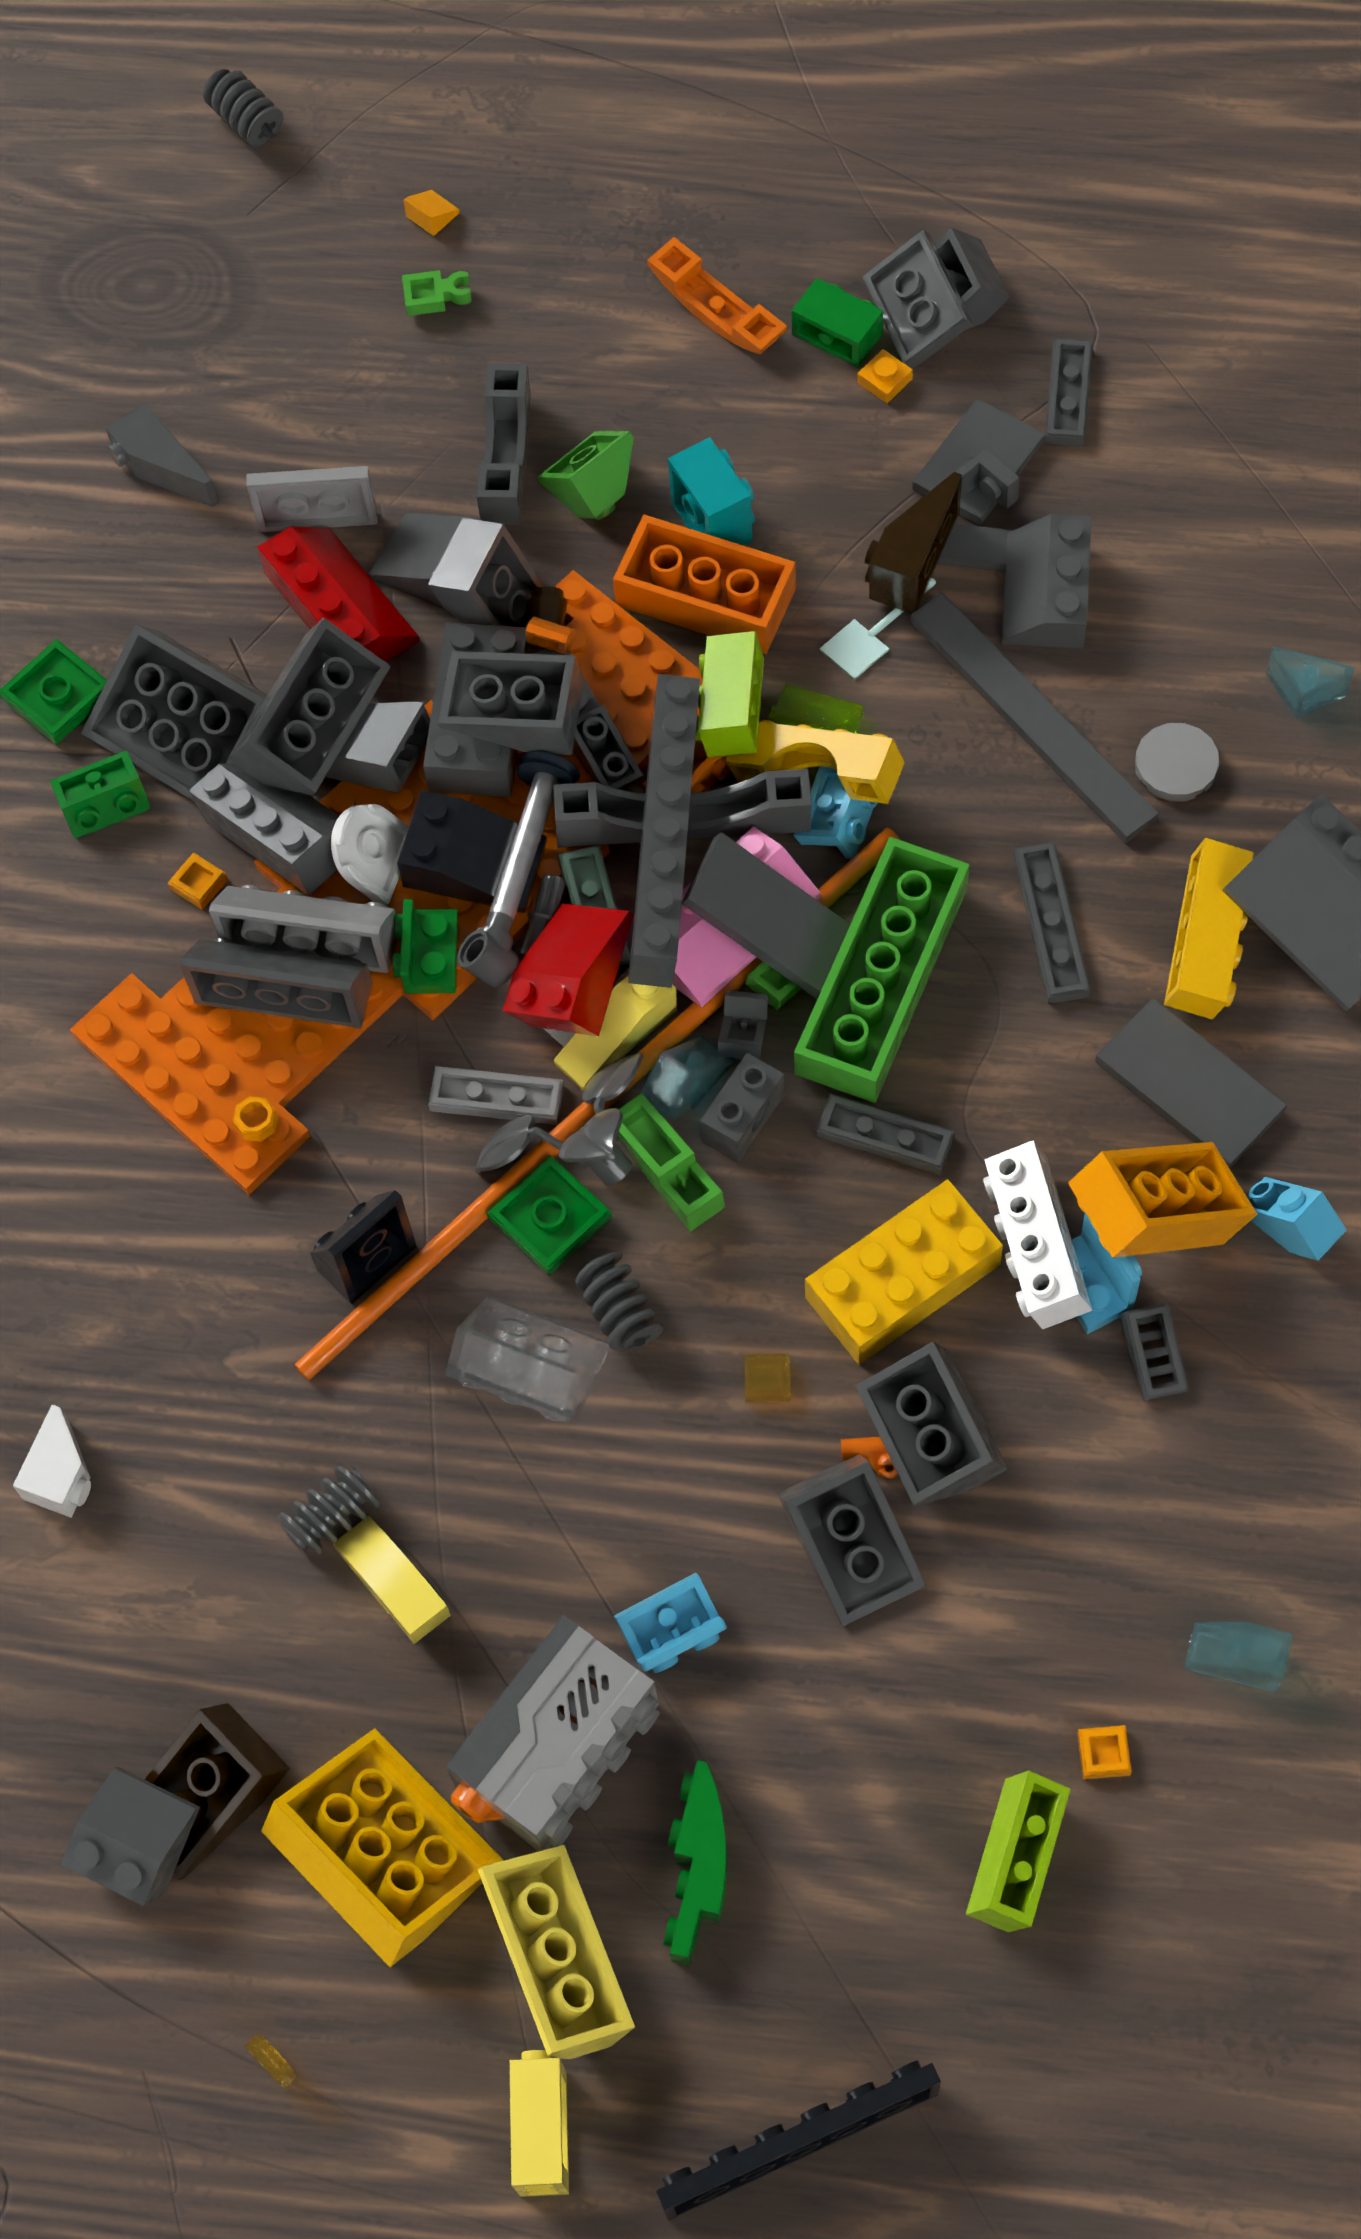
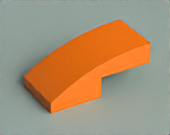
M533 617L526 628L527 643L566 655L567 650L571 651L576 638V631L574 629L537 617Z

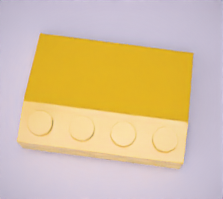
M375 1728L274 1800L261 1830L271 1843L389 1967H392L421 1944L483 1884L478 1872L481 1867L504 1861Z

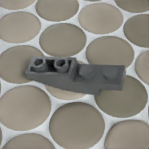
M543 649L535 653L547 655H564L549 649ZM582 675L584 686L572 751L594 782L620 790L642 779L643 774L604 705H599Z

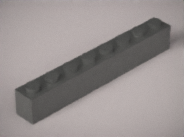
M658 674L652 714L628 981L631 984L672 988L678 954L699 678Z

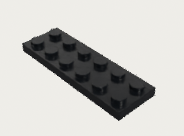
M919 2061L908 2063L891 2073L893 2079L883 2086L875 2088L873 2082L863 2084L849 2091L846 2094V2103L830 2110L828 2103L820 2104L800 2115L802 2119L801 2124L786 2131L782 2124L775 2125L755 2135V2145L738 2152L736 2145H733L711 2155L708 2158L710 2166L692 2173L690 2167H685L667 2175L662 2179L665 2187L656 2190V2193L668 2221L938 2096L941 2080L933 2063L924 2067L920 2066Z

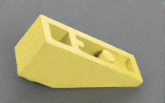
M628 975L612 989L599 1036L575 1033L554 1058V1064L583 1091L589 1080L599 1070L613 1061L623 1058L677 1011L676 987L673 984L672 988L628 983Z

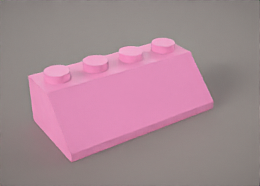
M754 826L736 842L817 901L822 898L820 891L786 849ZM690 883L686 888L683 889L682 901H683V899H684V897H685V895H686V893H687V891H688V889H689L691 883ZM682 904L678 954L673 985L678 991L700 1007H703L748 966L756 956Z

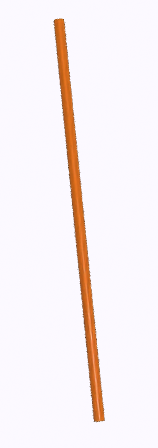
M885 828L818 889L822 896L819 902L827 908L832 906L878 864L889 836L899 839L897 834L890 828ZM756 957L703 1007L693 1002L638 1053L641 1052L644 1057L633 1080L618 1097L605 1102L604 1110L610 1108L724 1004L727 991H738L743 987L748 974L763 961ZM583 1102L549 1134L564 1143L572 1134L579 1131L581 1127H584L596 1115L593 1107L594 1103L586 1104ZM541 1140L294 1364L296 1370L307 1381H310L488 1219L487 1212L549 1155L555 1158L560 1150Z

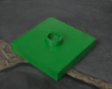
M56 638L0 689V699L57 745L91 714L107 679Z
M549 1155L487 1212V1216L499 1230L550 1276L612 1218V1212Z

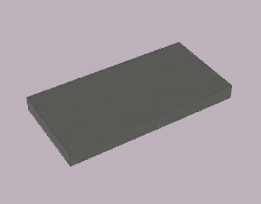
M722 832L714 837L682 901L685 907L816 999L820 995L851 925Z
M1154 998L1096 1055L1095 1062L1193 1142H1213L1229 1169L1285 1112L1287 1104Z

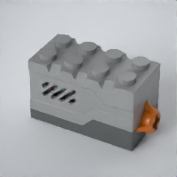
M563 1615L445 1766L456 1788L451 1794V1803L476 1823L498 1820L537 1851L549 1849L551 1846H561L572 1831L573 1825L568 1822L572 1814L579 1807L585 1811L591 1807L602 1790V1787L597 1784L601 1776L608 1769L614 1773L618 1771L631 1752V1749L626 1746L635 1732H639L642 1735L646 1734L657 1720L660 1712L656 1710L659 1703L655 1682Z

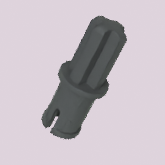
M550 874L543 876L534 911H529L527 914L530 921L521 950L522 955L528 952L559 909L565 886L563 878Z

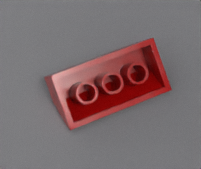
M290 526L257 546L264 574L309 630L324 617L384 662L391 660L420 641L417 633L330 528Z

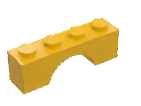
M761 720L759 722L757 753L730 755L725 760L738 783L749 780L765 771L797 770L815 766L829 767L837 771V775L850 799L883 804L889 803L905 764L894 739L883 734L864 735L851 733L844 729H836L834 731L815 729L804 724L790 726L777 724L770 720Z

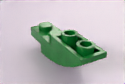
M700 1760L696 1762L694 1774L685 1773L680 1800L687 1803L683 1819L674 1818L668 1841V1847L675 1848L676 1863L691 1867L690 1871L682 1869L680 1872L675 1898L681 1899L682 1904L678 1918H669L663 1945L671 1947L670 1957L672 1962L688 1966L691 1965L701 1920L721 1922L727 1881V1844L722 1808L707 1762Z

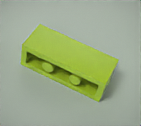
M756 631L707 636L705 654H700L699 667L703 683L699 685L698 707L700 715L697 716L695 739L697 742L702 741L708 758L757 753L764 657Z
M1029 1770L1005 1779L965 1915L1005 1932L1032 1927L1070 1794V1788Z

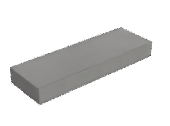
M435 1066L428 1106L429 1110L433 1112L514 1120L518 1117L531 1115L535 1119V1123L558 1125L564 1082L562 1079Z

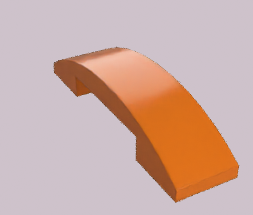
M673 237L647 260V265L655 276L687 310L714 332L733 344L753 353L762 354L787 331V325L762 305L758 304L752 308L702 268V258L677 238Z

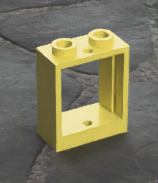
M546 2050L524 2051L521 2053L522 2059L510 2060L512 2187L520 2197L568 2195L567 2072L560 2058H551L547 2055Z

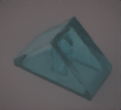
M1273 646L1266 675L1294 717L1298 719L1347 696L1355 667Z

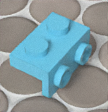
M693 1573L614 1615L638 1666L644 1672L652 1669L654 1673H658L672 1667L679 1661L678 1654L694 1647L695 1651H699L713 1645L720 1639L718 1633L727 1629L724 1620L718 1615L697 1573Z

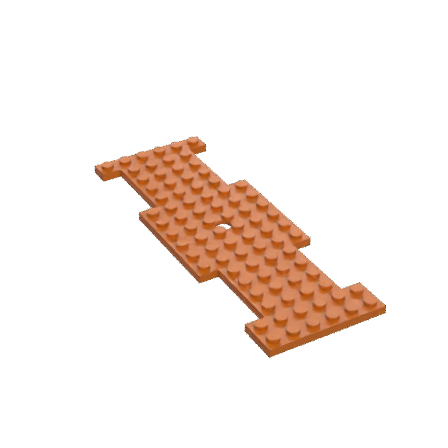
M572 570L555 586L563 590L564 598L568 601L565 619L569 624L565 627L576 631V638L569 652L571 655L576 656L580 672L600 706L604 705L638 767L642 770L648 764L653 704L658 674L699 678V685H702L703 678L700 669L581 575ZM432 700L424 705L430 718L433 705ZM699 707L697 709V716L700 715ZM426 746L399 793L341 781L319 802L339 816L353 806L377 804L390 811L409 826L421 790L428 791L423 768ZM518 750L511 797L444 792L434 793L462 798L519 824L531 787L519 778L517 768L521 765V756L527 752ZM573 751L572 755H558L570 761L579 770L581 776L576 783L594 782ZM554 798L542 832L543 835L547 836V843L525 913L516 911L509 933L513 939V944L528 931L530 918L527 917L529 911H534L543 876L550 874L562 878L557 860L558 854L597 846L557 848ZM608 844L599 845L603 859L610 853ZM258 859L254 861L256 869L279 888L277 893L297 891L306 897L324 899L328 896H335L350 903L364 905L373 902L349 884L338 870L314 892L307 895ZM401 877L398 879L389 904L386 905L389 908L395 909L396 914H403L404 899H413L415 910L458 909V951L466 937L478 928L485 927L491 909L489 905L403 887ZM565 886L561 899L567 894ZM402 939L396 941L394 952H401ZM392 958L389 973L369 971L372 987L362 1028L195 1004L185 977L162 998H159L131 973L70 1029V1032L74 1039L249 1196L311 1137L309 1130L284 1108L297 1094L402 995L431 1020H434L477 977L462 968L457 961L456 993L405 994L401 978L394 977ZM249 1096L266 1098L274 1107L278 1116L275 1133L262 1142L245 1140L233 1123L236 1105Z

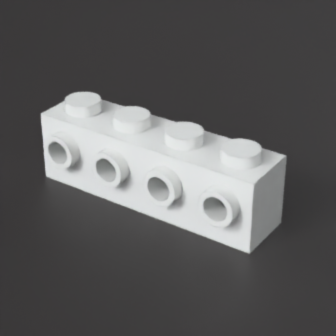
M1033 1140L984 1159L989 1176L983 1178L984 1185L993 1203L997 1202L1000 1214L995 1215L994 1220L1002 1239L1008 1240L1011 1252L1006 1253L1005 1258L1012 1276L1015 1279L1018 1278L1022 1290L1016 1292V1297L1023 1315L1026 1318L1031 1316L1042 1329L1093 1311L1050 1165L1045 1154Z

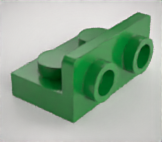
M127 750L50 780L74 838L82 837L151 808Z
M404 899L403 914H396L395 917L396 939H402L401 952H394L393 956L394 977L401 978L405 994L456 993L459 936L458 909L415 910L413 899Z

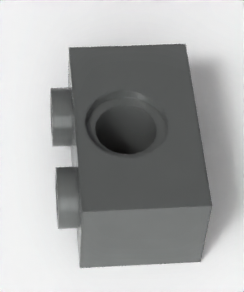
M746 1053L700 1120L702 1142L739 1163L784 1097V1073Z

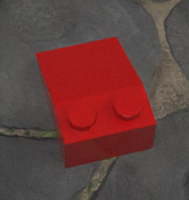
M562 903L515 968L502 1011L531 1027L599 1036L634 914L625 910Z

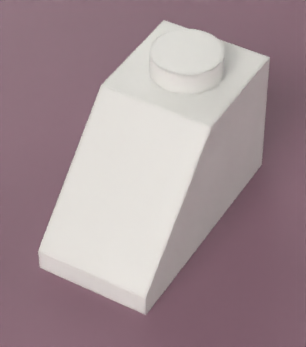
M51 1405L13 1487L23 1500L72 1518L76 1507L82 1506L91 1489V1482L89 1480L91 1477L70 1422L60 1407Z

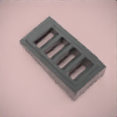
M1165 1303L1131 1310L1119 1315L1143 1400L1147 1401L1188 1392V1383L1169 1304ZM1157 1322L1159 1330L1139 1334L1138 1325ZM1162 1338L1164 1347L1143 1351L1142 1342ZM1167 1355L1169 1364L1151 1368L1147 1367V1359ZM1172 1373L1173 1382L1152 1386L1150 1377Z

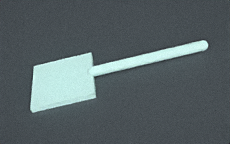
M934 578L930 579L925 593L936 584ZM895 608L869 631L854 619L820 648V651L855 680L889 651V648L875 636L904 611Z

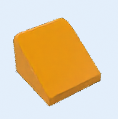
M433 190L411 195L404 199L406 217L432 236H435L460 213L456 206Z

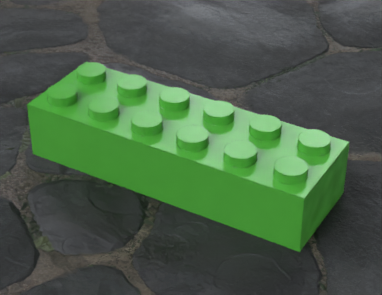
M889 836L794 1051L795 1075L876 1103L968 889L970 864Z

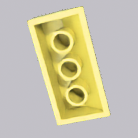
M565 1845L481 1867L478 1870L547 2055L564 2059L580 2057L613 2046L634 2029V2022Z

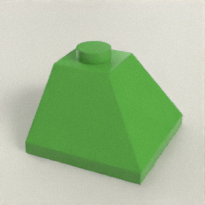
M594 431L536 478L543 487L578 518H595L600 520L612 513L616 508L614 503L625 495L634 437L630 431Z

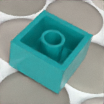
M709 437L668 458L671 505L687 528L743 546L753 541L752 524L755 523V517L751 510V501L754 500V493L745 478L739 479L734 472L732 460L725 449L719 450Z

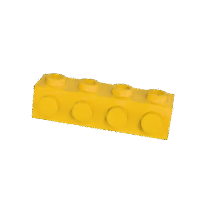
M1205 838L1191 855L1164 1006L1213 1020L1224 1006L1229 1007L1236 992V982L1231 981L1233 969L1237 968L1243 952V945L1238 943L1239 934L1245 928L1249 916L1222 890L1252 861L1254 852Z

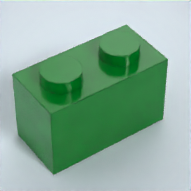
M819 278L813 281L791 310L793 336L857 368L883 335V310L879 309L874 303L868 300H861L845 292L838 285L829 284Z

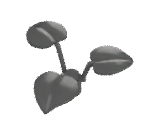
M640 1052L615 1060L599 1070L589 1080L583 1090L582 1100L586 1104L594 1103L593 1107L596 1115L584 1127H581L579 1131L572 1134L564 1143L539 1127H533L535 1119L531 1115L518 1117L499 1128L488 1140L479 1156L475 1172L480 1176L481 1171H491L510 1163L526 1148L531 1138L537 1137L559 1149V1157L564 1162H579L584 1169L590 1166L606 1186H611L622 1180L632 1168L631 1160L616 1144L619 1140L617 1135L622 1124L623 1115L617 1108L604 1110V1105L607 1100L618 1097L633 1080L644 1055Z

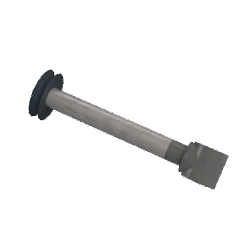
M531 751L521 756V765L517 768V774L531 788L485 927L478 928L466 937L457 955L458 964L462 968L494 988L505 984L517 967L518 956L511 949L513 939L509 933L554 798L553 785L573 784L579 781L581 776L579 770L570 761L548 752Z

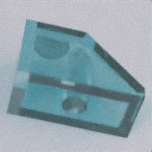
M701 1035L662 1052L641 1093L662 1116L670 1117L674 1120L693 1111L732 1067L735 1058L717 1056L718 1046Z
M1195 1622L1184 1669L1277 1693L1284 1678L1293 1634L1250 1622Z

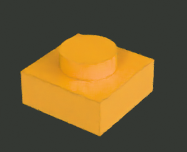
M884 349L857 373V383L886 404L913 379V369Z

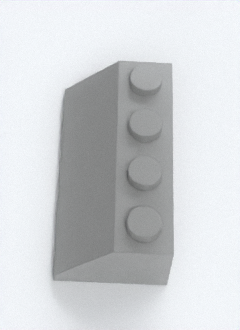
M244 885L241 888L227 886L214 899L209 908L218 938L232 940L238 945L255 947L258 944H266L277 948L279 951L292 953L307 950L317 953L321 957L339 959L344 956L353 957L362 963H367L369 971L389 973L397 941L395 934L396 913L395 909L389 908L382 903L369 902L364 905L350 903L335 896L321 899L306 897L297 891L277 893L264 891L262 888L254 885Z

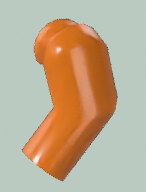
M880 1437L840 1439L842 1461L860 1454L869 1461L872 1469L879 1476L885 1479H893L898 1476V1472Z

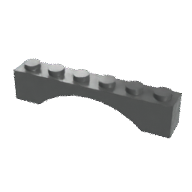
M808 769L765 771L749 780L729 787L707 792L691 793L687 839L714 838L721 832L728 837L743 836L753 826L764 834L810 832L812 803ZM597 782L553 785L557 848L641 842L645 794L619 790Z

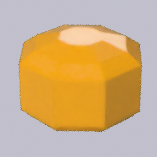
M249 1096L236 1105L233 1123L245 1140L262 1142L275 1133L278 1116L276 1110L266 1098Z

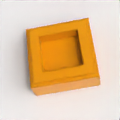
M193 852L169 880L168 886L171 891L203 911L228 881V877L224 871Z
M1126 1725L1078 1729L1077 1735L1083 1780L1131 1775Z

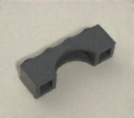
M527 364L487 365L485 454L483 463H479L476 496L480 520L504 525H521L531 400Z

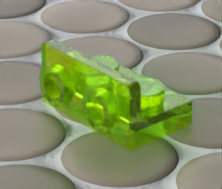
M785 684L777 706L773 705L771 707L769 720L782 725L797 726L804 724L815 729L831 731L844 729L856 734L864 714V705Z

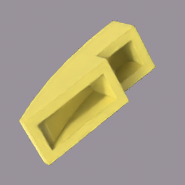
M370 1516L340 1537L337 1542L333 1543L335 1549L387 1614L392 1616L413 1644L417 1643L451 1616L445 1602Z

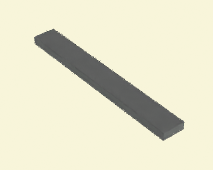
M940 593L911 614L910 622L1125 844L1157 821L1159 813L943 593Z

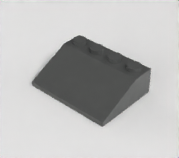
M135 624L81 734L115 754L127 750L133 765L192 799L189 790L218 764H233L228 758L268 694L160 631Z
M1321 793L1222 891L1347 1012L1361 998V832Z

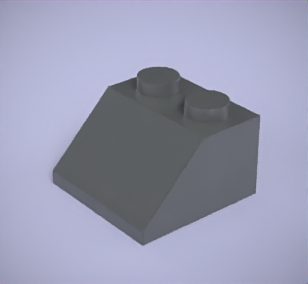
M950 228L935 243V246L973 322V325L969 327L972 328L984 324L1010 299V296L982 240Z
M117 1766L112 1770L78 1820L61 1865L145 1906L166 1893L200 1807Z

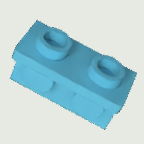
M820 766L810 791L812 803L810 832H796L793 836L800 845L837 846L845 858H853L857 854L860 843L865 838L867 824L877 803L850 799L837 775V771L829 767Z

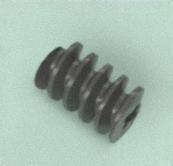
M226 69L216 71L204 86V101L249 146L255 148L264 145L281 127L284 119L283 112L278 107H274V103L269 98H265V94L260 89H256V85L247 80V77L241 71L230 72Z
M621 1252L608 1253L592 1260L580 1271L576 1278L578 1289L585 1292L583 1296L586 1304L593 1307L591 1311L594 1319L601 1322L599 1326L602 1334L609 1337L607 1341L610 1349L616 1352L638 1349L652 1342L664 1331L663 1325L659 1323L648 1326V1323L656 1316L654 1309L639 1310L648 1301L646 1294L631 1295L640 1287V1283L637 1279L624 1281L632 1272L630 1265L615 1266L622 1259L623 1253Z
M351 1465L353 1472L342 1466H338L335 1469L338 1484L326 1477L323 1478L320 1484L324 1495L309 1489L306 1492L309 1507L297 1500L291 1503L295 1518L283 1512L277 1515L281 1528L306 1558L305 1550L307 1548L312 1549L318 1554L324 1552L320 1541L322 1536L334 1543L338 1541L334 1528L337 1524L347 1531L352 1530L349 1519L351 1513L363 1520L367 1518L363 1503L368 1502L376 1508L381 1506L376 1493L354 1466Z

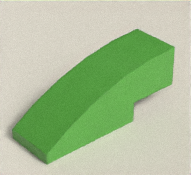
M642 1093L619 1109L623 1119L617 1135L656 1191L690 1232L725 1208L722 1190L696 1162L695 1154Z

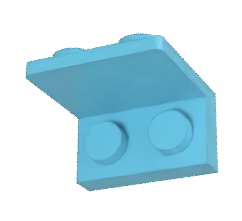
M1085 1213L1081 1235L1072 1239V1243L1093 1310L1076 1317L1088 1335L1120 1318L1119 1315L1134 1309L1142 1270L1135 1256L1112 1258L1110 1253L1102 1246L1097 1231Z

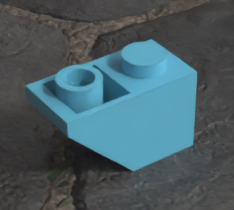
M1264 1177L1262 1181L1256 1183L1250 1189L1247 1198L1258 1214L1251 1222L1290 1253L1319 1261L1347 1231L1322 1191Z

